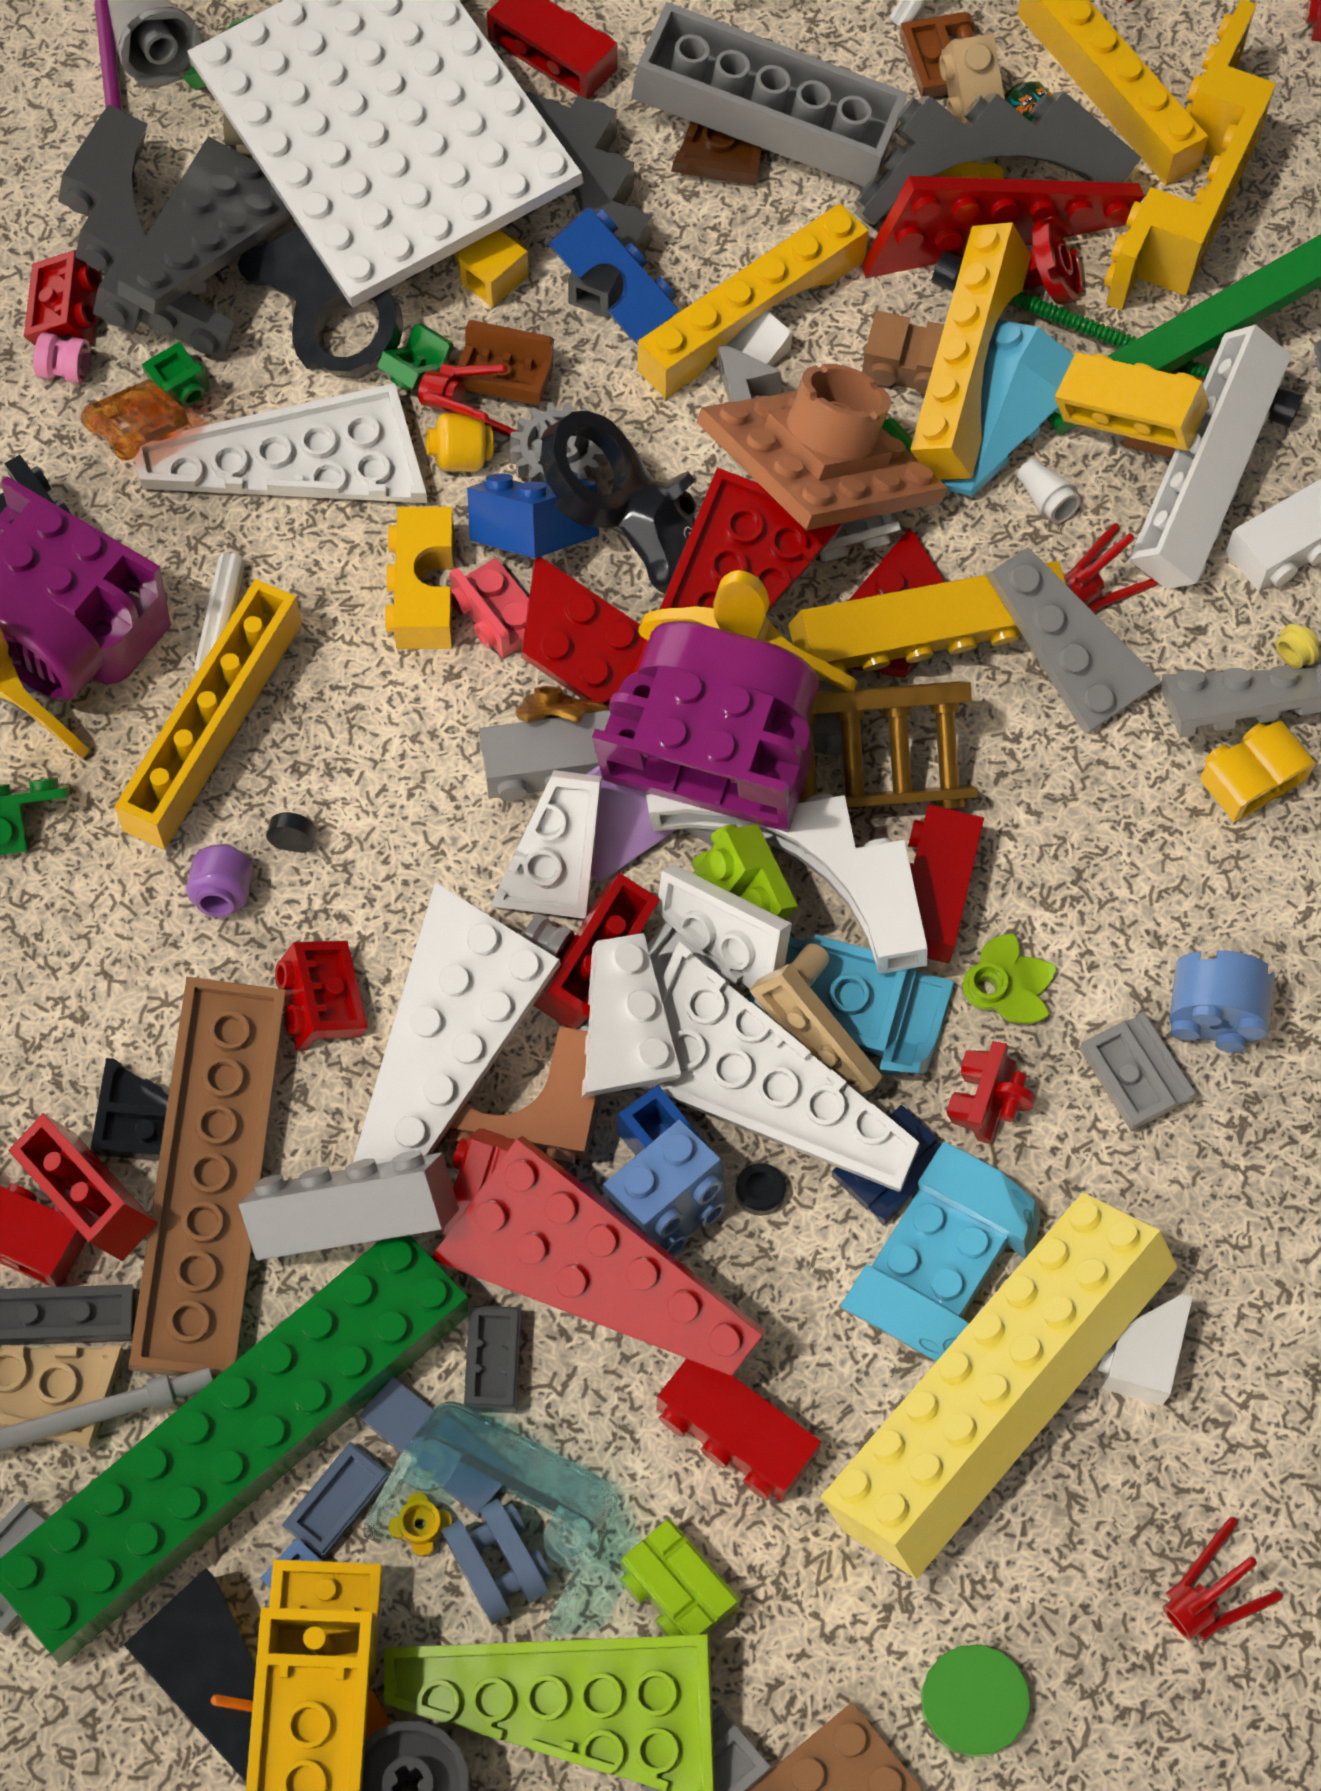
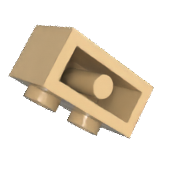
M994 33L952 40L941 51L942 55H940L939 59L940 73L943 81L947 83L949 94L947 110L963 124L967 122L964 113L978 96L981 95L985 98L987 94L997 93L1005 100Z

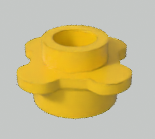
M416 1492L407 1498V1504L403 1506L399 1515L389 1521L388 1529L393 1538H402L412 1546L415 1555L424 1557L433 1552L434 1541L441 1534L442 1529L452 1524V1518L448 1511L438 1510L434 1504L429 1502L424 1493ZM418 1520H423V1521H425V1526H424V1528H422V1529L416 1528V1527H415L416 1521H418Z

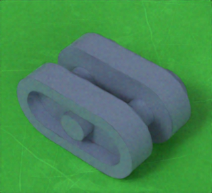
M498 1499L478 1509L485 1524L470 1533L467 1532L461 1520L441 1530L454 1558L491 1625L511 1615L504 1599L521 1590L530 1604L548 1593L544 1582L553 1578L538 1549L529 1554L519 1535L527 1530L514 1505L510 1503L503 1507ZM496 1543L510 1569L509 1572L493 1580L479 1554L480 1551Z

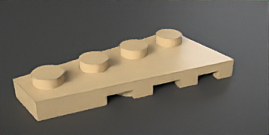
M3 1345V1348H0V1427L4 1428L109 1397L125 1352L123 1347L103 1345V1348H78L77 1345H55V1348H25L24 1345ZM101 1421L45 1437V1439L92 1450Z

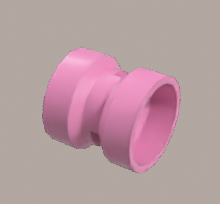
M41 333L34 350L33 365L35 375L45 379L62 376L68 382L84 383L90 364V345L88 340L73 337L65 341L60 340L55 334Z

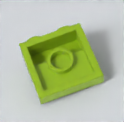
M728 824L714 831L710 837L714 844L709 851L696 856L691 862L694 869L693 874L787 920L798 905L759 825L752 824L737 827L736 824Z

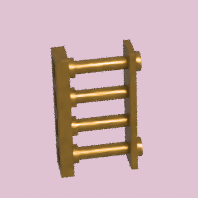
M956 681L855 689L853 693L846 690L817 692L807 721L810 730L811 766L799 803H803L808 798L817 795L812 723L817 722L818 713L835 712L836 721H841L846 794L843 795H845L847 808L936 801V806L942 808L964 807L965 798L978 797V792L974 786L959 785L955 712L959 711V703L972 702L971 682ZM930 705L931 713L936 714L940 787L912 789L907 716L912 715L911 706ZM883 709V717H888L893 791L865 793L860 719L865 718L864 710Z

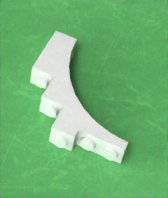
M818 794L808 798L803 803H798L789 833L759 825L768 844L798 858L825 879L849 906L868 939L878 974L927 966L928 948L904 840L892 841L889 838H879L867 842L864 847L855 848L845 795L834 797L831 794ZM646 795L653 831L683 828L717 830L728 824H736L737 827L756 824L661 796Z

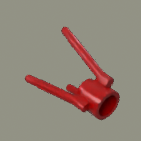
M443 363L440 372L429 370L423 375L418 390L421 405L436 408L447 413H460L485 422V425H491L493 431L510 437L511 432L518 431L490 419L485 412L463 404L465 387L457 379L458 376L506 373V365L454 366Z
M1117 523L1112 524L1078 563L1064 575L1068 588L1093 613L1107 605L1144 592L1159 584L1151 578L1100 597V591L1105 586L1098 572L1134 540L1133 534H1127L1089 566L1119 531L1120 526Z
M1230 1517L1180 1582L1166 1592L1170 1601L1162 1606L1163 1611L1180 1634L1188 1641H1191L1197 1635L1205 1641L1219 1629L1281 1601L1283 1598V1594L1280 1591H1274L1218 1617H1214V1614L1220 1610L1216 1599L1257 1565V1560L1254 1557H1248L1208 1590L1201 1584H1198L1193 1589L1191 1588L1237 1526L1238 1520L1235 1517Z

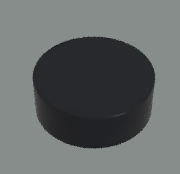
M282 812L271 817L266 838L271 845L280 850L305 853L313 848L317 829L313 822L305 816L291 812Z
M755 1163L747 1166L739 1174L736 1181L735 1195L739 1205L746 1212L757 1216L769 1215L775 1212L784 1201L786 1182L781 1172L774 1166L766 1163Z

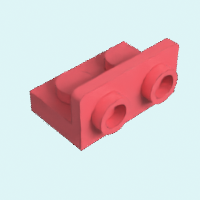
M497 557L466 576L458 567L450 571L452 605L460 615L468 613L475 622L473 627L480 642L487 649L493 646L502 658L521 648L529 598Z

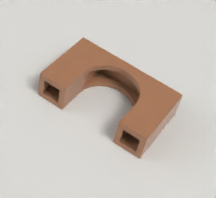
M558 1027L547 1082L542 1092L531 1104L522 1110L505 1115L482 1113L465 1104L444 1135L447 1136L446 1142L457 1146L462 1138L468 1140L469 1136L477 1129L484 1128L504 1135L508 1139L516 1140L524 1136L559 1165L574 1166L575 1160L588 1162L601 1094L581 1098L582 1082L585 1078L586 1069L585 1040L588 1031Z

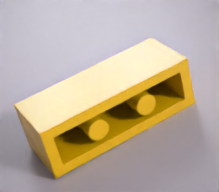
M1079 352L1075 353L1055 395L1059 411L1065 422L1185 451L1189 450L1209 407L1203 382L1186 373H1177L1175 375L1155 370L1143 363L1131 365L1114 361L1103 354L1088 355Z

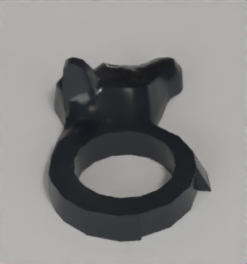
M300 228L271 242L254 246L241 255L237 265L240 274L245 280L256 286H271L296 300L293 315L292 342L297 357L306 369L323 368L337 377L358 378L379 369L377 365L383 351L396 349L400 345L404 327L402 311L398 300L387 289L369 299L377 305L380 318L377 333L371 343L360 353L348 357H337L328 353L323 337L326 322L332 312L343 302H346L347 299Z
M591 411L571 412L545 429L540 438L542 440L540 461L545 479L558 498L554 506L569 519L583 526L599 528L619 527L645 564L651 584L659 592L666 594L694 525L693 514L696 512L697 504L692 495L686 490L696 479L687 471L667 482L655 480L647 471L642 459L627 437L611 420ZM570 436H580L591 440L603 451L610 462L614 474L613 489L610 494L602 495L591 491L577 479L570 468L567 458V442Z

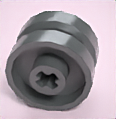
M396 1721L374 1731L365 1741L362 1791H402V1787L408 1781L419 1782L417 1784L419 1791H472V1778L460 1747L440 1728L422 1721Z

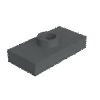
M469 1305L464 1412H517L521 1307Z

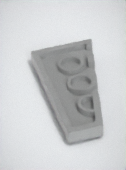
M1029 547L1021 550L985 574L1084 733L1093 730L1162 682Z
M1321 665L1317 668L1298 669L1288 666H1276L1271 670L1253 671L1242 668H1230L1224 672L1208 673L1184 670L1178 674H1163L1161 690L1180 738L1194 736L1196 734V727L1213 724V728L1216 731L1235 728L1237 719L1254 717L1260 723L1278 720L1282 711L1293 710L1301 716L1321 712Z

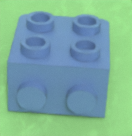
M680 1119L603 1183L605 1194L639 1226L641 1231L673 1256H676L684 1248L688 1236L701 1224L707 1227L721 1216L727 1200L721 1159Z

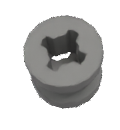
M537 914L527 926L523 937L560 960L575 933L565 926L556 928L550 924L549 918Z

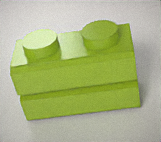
M670 1518L660 1524L621 1559V1569L625 1573L619 1579L621 1584L638 1604L647 1599L656 1609L660 1616L654 1622L664 1636L709 1635L739 1608L740 1599Z

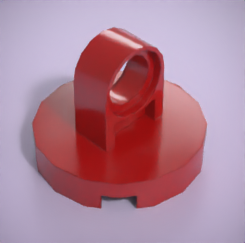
M1052 215L1036 221L1033 225V249L1029 250L1032 256L1023 290L1044 285L1053 301L1062 306L1080 299L1077 294L1083 292V275L1077 249L1069 251L1063 239L1064 236L1070 235L1067 226L1060 217Z

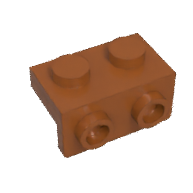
M469 320L465 328V347L457 366L504 364L507 366L506 373L458 376L457 379L464 384L466 391L540 406L553 371L554 338Z

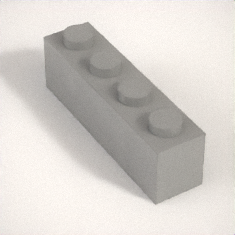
M421 1150L408 1151L397 1155L391 1162L376 1164L373 1158L359 1160L346 1166L345 1170L330 1172L328 1167H317L302 1173L299 1178L284 1180L283 1175L268 1176L253 1184L254 1190L238 1203L256 1261L442 1230L459 1211L443 1154L436 1153L423 1156Z

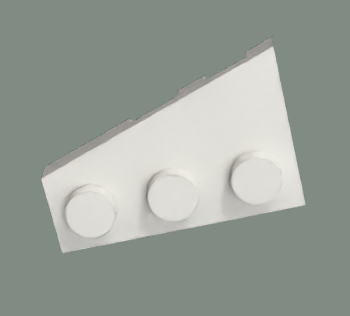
M553 770L490 907L585 919L589 907L602 776Z
M675 864L662 870L658 893L660 901L657 904L656 913L696 950L706 949L723 964L724 967L721 973L733 984L741 981L746 987L751 989L759 978L785 966L792 923ZM755 999L754 1003L767 1014L765 1009Z

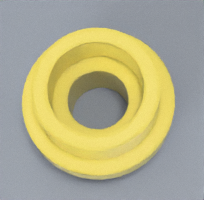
M1288 624L1281 630L1280 637L1276 640L1275 646L1280 657L1289 666L1296 669L1304 665L1311 666L1319 659V642L1309 628Z

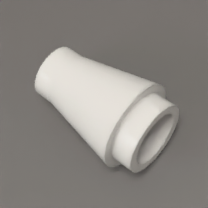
M1038 459L1027 461L1019 469L1017 477L1024 484L1043 519H1050L1053 523H1061L1076 512L1081 500L1077 495V487L1045 467Z

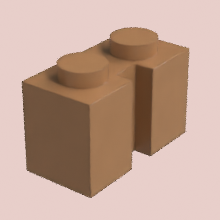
M876 310L864 353L862 372L877 381L878 385L890 386L894 384L915 389L918 393L925 395L944 325L928 321L927 327L910 324V317Z

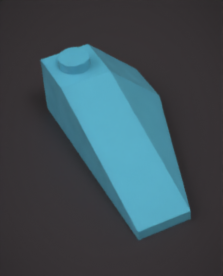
M998 319L989 343L984 366L981 392L982 442L972 479L940 480L948 487L947 491L973 497L1010 461L1009 454L1025 439L1032 441L1041 432L1039 425L1054 411L1060 414L1055 395L1074 355L1039 327Z

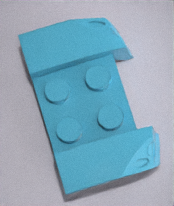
M814 935L813 939L805 937V940L789 938L785 965L792 963L807 944H817L826 950L830 958L829 964L810 988L862 1051L883 1056L879 1068L881 1075L927 1073L938 1045L954 981L918 972L917 967L878 974L871 949L819 935ZM750 992L748 1001L754 1003L756 998Z
M943 1141L919 1179V1191L872 1266L865 1265L840 1305L841 1309L936 1362L968 1326L969 1323L963 1320V1317L1007 1245L1025 1259L1035 1248L1040 1226L1037 1204L1029 1194L998 1169Z

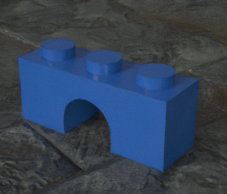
M586 207L547 244L577 278H581L588 270L598 264H610L619 271L623 279V291L620 298L606 311L629 338L638 345V340L669 320L679 310L672 302L677 295L662 277L659 276L653 281L643 269L648 261L631 242L626 247L620 243L613 234L619 228L602 208L594 213L590 207Z

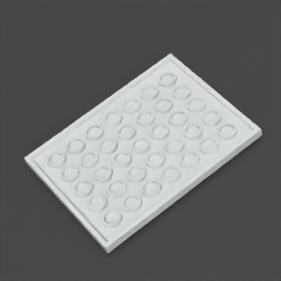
M284 0L187 51L190 62L352 308L583 184L582 172L459 0Z

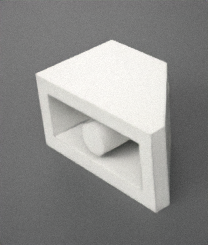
M1181 1294L1133 1320L1097 1364V1371L1105 1373L1102 1389L1163 1406L1171 1394L1193 1296Z

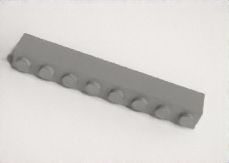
M819 681L817 692L843 690L827 682ZM610 711L585 713L579 723L563 717L479 728L488 798L499 797L504 801L518 800L527 793L544 791L553 770L587 774L599 766L592 736L595 728L605 730ZM835 712L818 713L817 722L812 723L814 753L827 752L830 755H843L841 721H836ZM860 719L861 740L864 728L862 719Z

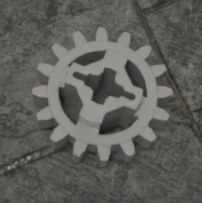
M548 402L547 412L541 413L537 408L533 407L531 409V421L524 418L517 420L518 431L511 432L510 461L511 464H516V476L518 478L528 476V482L546 481L540 461L542 440L540 438L545 429L572 412L571 403L567 402L563 410H556L553 402ZM570 436L567 442V458L571 470L578 473V478L587 480L586 477L588 476L598 480L600 477V466L606 465L607 457L591 440L580 436ZM588 447L586 455L580 460L579 456L585 454L584 449Z

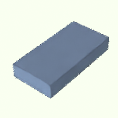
M349 1442L283 1522L282 1526L320 1558L325 1560L392 1477L391 1473L353 1443Z

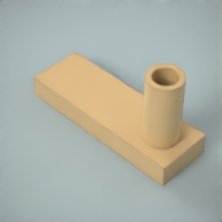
M813 943L807 944L792 963L759 978L749 991L769 1016L811 1051L813 1056L830 1070L835 1071L856 1092L859 1094L874 1089L883 1076L810 988L827 967L830 958L823 947Z

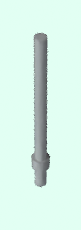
M208 1367L170 1379L168 1374L146 1380L147 1386L1 1428L0 1451L153 1406L154 1410H159L175 1405V1399L198 1393L214 1380L211 1369Z

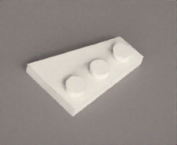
M644 933L596 941L592 947L588 1004L590 1005L589 1028L585 1040L586 1069L585 1078L582 1082L581 1098L677 1080L681 1075Z

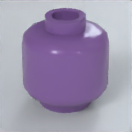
M228 844L210 845L200 849L192 859L187 881L186 893L189 900L202 913L212 917H225L241 910L246 905L254 872L252 862L242 851Z

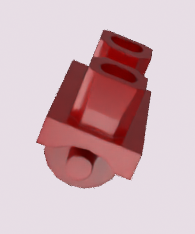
M992 1041L990 1051L966 1050L961 1064V1076L964 1082L979 1085L975 1095L954 1092L947 1107V1115L952 1124L972 1130L977 1141L987 1144L993 1143L1000 1119L1013 1122L1017 1111H1030L1033 1109L1036 1100L1034 1093L1025 1088L1028 1076L1023 1072L1016 1071V1062L1007 1056L1009 1048L1007 1043Z

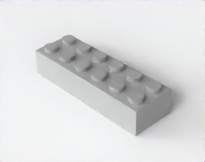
M666 2L637 65L631 98L865 187L872 179L875 181L895 134L894 131L899 124L897 116L905 105L908 93Z

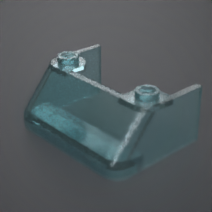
M453 1401L441 1403L430 1411L403 1450L364 1522L363 1536L371 1541L374 1540L404 1483L419 1491H435L443 1487L450 1480L457 1465L500 1486L501 1489L552 1515L544 1534V1549L551 1561L572 1573L543 1630V1633L552 1637L616 1512L617 1496L615 1490L605 1479L464 1404Z

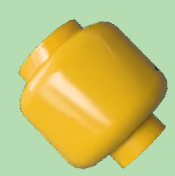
M443 413L438 417L435 428H427L426 454L435 457L437 467L442 471L478 472L482 469L485 461H491L492 427L491 425H485L483 421L460 413Z

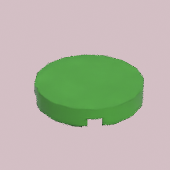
M981 1644L958 1646L941 1655L927 1672L920 1694L922 1717L933 1735L949 1751L966 1757L991 1756L1009 1746L1025 1727L1030 1709L1028 1685L1018 1666L1001 1651Z

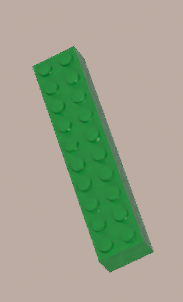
M411 1235L379 1240L0 1558V1594L60 1667H62L369 1403L392 1377L398 1378L468 1317V1297Z

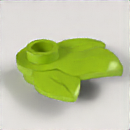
M1014 934L1001 935L992 938L983 946L979 964L972 966L964 976L962 991L964 997L972 1006L981 1010H995L1010 1023L1018 1025L1039 1023L1048 1017L1049 1012L1038 996L1051 983L1056 972V966L1038 958L1019 956V945ZM989 982L994 986L995 992L991 994L983 993L979 990L978 984Z

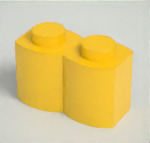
M1282 720L1268 726L1265 723L1257 724L1243 736L1242 743L1229 747L1227 744L1221 745L1213 750L1204 761L1206 766L1200 780L1233 822L1243 819L1266 805L1269 801L1278 798L1306 781L1316 764Z

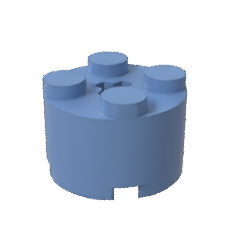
M1217 950L1216 959L1200 960L1201 951L1183 955L1176 961L1169 1018L1171 1023L1170 1033L1173 1037L1188 1041L1199 1038L1216 1041L1215 1046L1217 1049L1235 1053L1244 1051L1247 1042H1253L1268 1035L1271 1025L1275 973L1273 971L1271 974H1268L1269 965L1265 961L1248 954Z

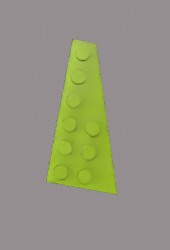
M708 1634L384 1648L385 1705L455 1725L603 1773L641 1783L661 1791H716L710 1635Z

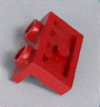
M76 250L32 264L24 337L34 346L41 333L55 334L59 338L72 335L75 338L87 339L89 345L94 344L98 318L93 314L98 286L101 283V274L97 269L76 258Z
M348 941L293 942L276 965L275 981L278 989L285 990V1026L287 1032L293 1036L295 1049L297 1051L307 1050L315 1039L361 1037L368 1029Z

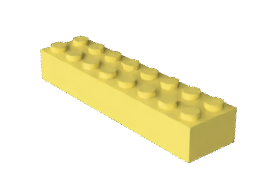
M1082 1192L820 1496L841 1530L917 1580L1178 1268L1161 1231Z

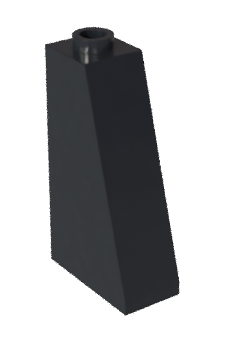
M205 1568L123 1645L246 1783L252 1712L214 1706L211 1703V1698L213 1695L218 1694L253 1701L256 1662L220 1585L209 1570Z

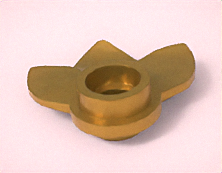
M542 686L535 688L534 694L525 697V704L516 708V716L524 722L563 717L579 723L585 713L607 711L609 708L604 703L595 700L573 699L562 695L563 690L558 687Z

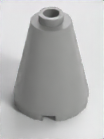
M107 0L119 61L123 69L136 82L144 86L154 87L168 85L182 78L179 73L188 65L193 66L187 51L201 44V35L195 22L187 13L169 0Z

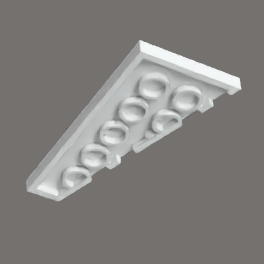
M395 383L131 442L142 489L428 503L427 493Z
M436 882L352 1163L368 1158L375 1159L376 1164L391 1162L397 1155L413 1150H421L423 1156L432 1154L561 965L559 959Z
M678 941L658 988L681 1075L674 1081L642 1086L640 1088L650 1091L656 1085H659L672 1101L901 1193L919 1149V1142L873 1103L868 1102L850 1087L841 1076L825 1066L804 1045L754 1003L744 998L723 977L707 967L686 946Z

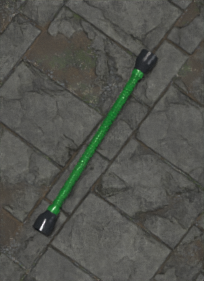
M943 251L933 272L932 283L954 291L963 257ZM1020 292L1008 303V305L1012 304L1013 307L1018 306V309L1023 308V311L1028 310V313L1033 312V315L1038 314L1040 318L1043 316L1045 320L1048 319L1050 322L1054 320L1055 324L1059 322L1060 326L1064 324L1065 328L1069 327L1070 330L1074 329L1075 332L1080 331V334L1085 333V336L1090 335V338L1095 337L1097 341L1100 339L1102 343L1106 341L1107 345L1111 343L1112 347L1116 345L1117 349L1136 340V336L1131 338V334L1126 335L1125 332L1121 333L1120 330L1115 331V328L1110 329L1108 325L1105 327L1103 323L1100 325V322H1095L1093 319L1090 320L1089 317L1084 319V315L1079 316L1078 313L1074 314L1073 311L1069 312L1068 309L1064 310L1063 307L1058 308V305L1055 304L1053 306L1051 302L1048 304L1046 300L1043 302V299H1038L1036 296L1033 297L1031 294L1028 295L1027 292ZM1191 360L1174 371L1206 378L1210 366L1204 367L1203 363L1199 365L1198 361L1194 363V360ZM1280 386L1270 406L1268 419L1290 428L1302 403L1304 394Z

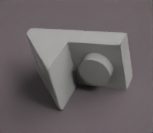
M730 346L718 347L719 370L729 402L782 394L781 372L778 369Z

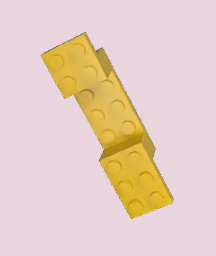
M1240 0L1233 15L1229 13L1224 15L1217 33V38L1221 39V41L1216 45L1211 43L1202 65V69H1205L1206 72H1203L1202 76L1196 74L1187 96V100L1193 101V104L1188 103L1185 110L1208 135L1204 154L1214 157L1206 176V180L1211 183H1207L1205 188H1199L1194 202L1150 187L1143 203L1135 201L1126 222V227L1129 228L1125 235L1119 234L1111 252L1110 259L1114 261H1112L1103 284V286L1110 288L1106 305L1122 310L1137 278L1185 296L1193 283L1258 143L1277 84L1237 69L1257 6L1253 2Z
M273 1559L269 1607H261L246 1791H362L369 1677H375L382 1564Z

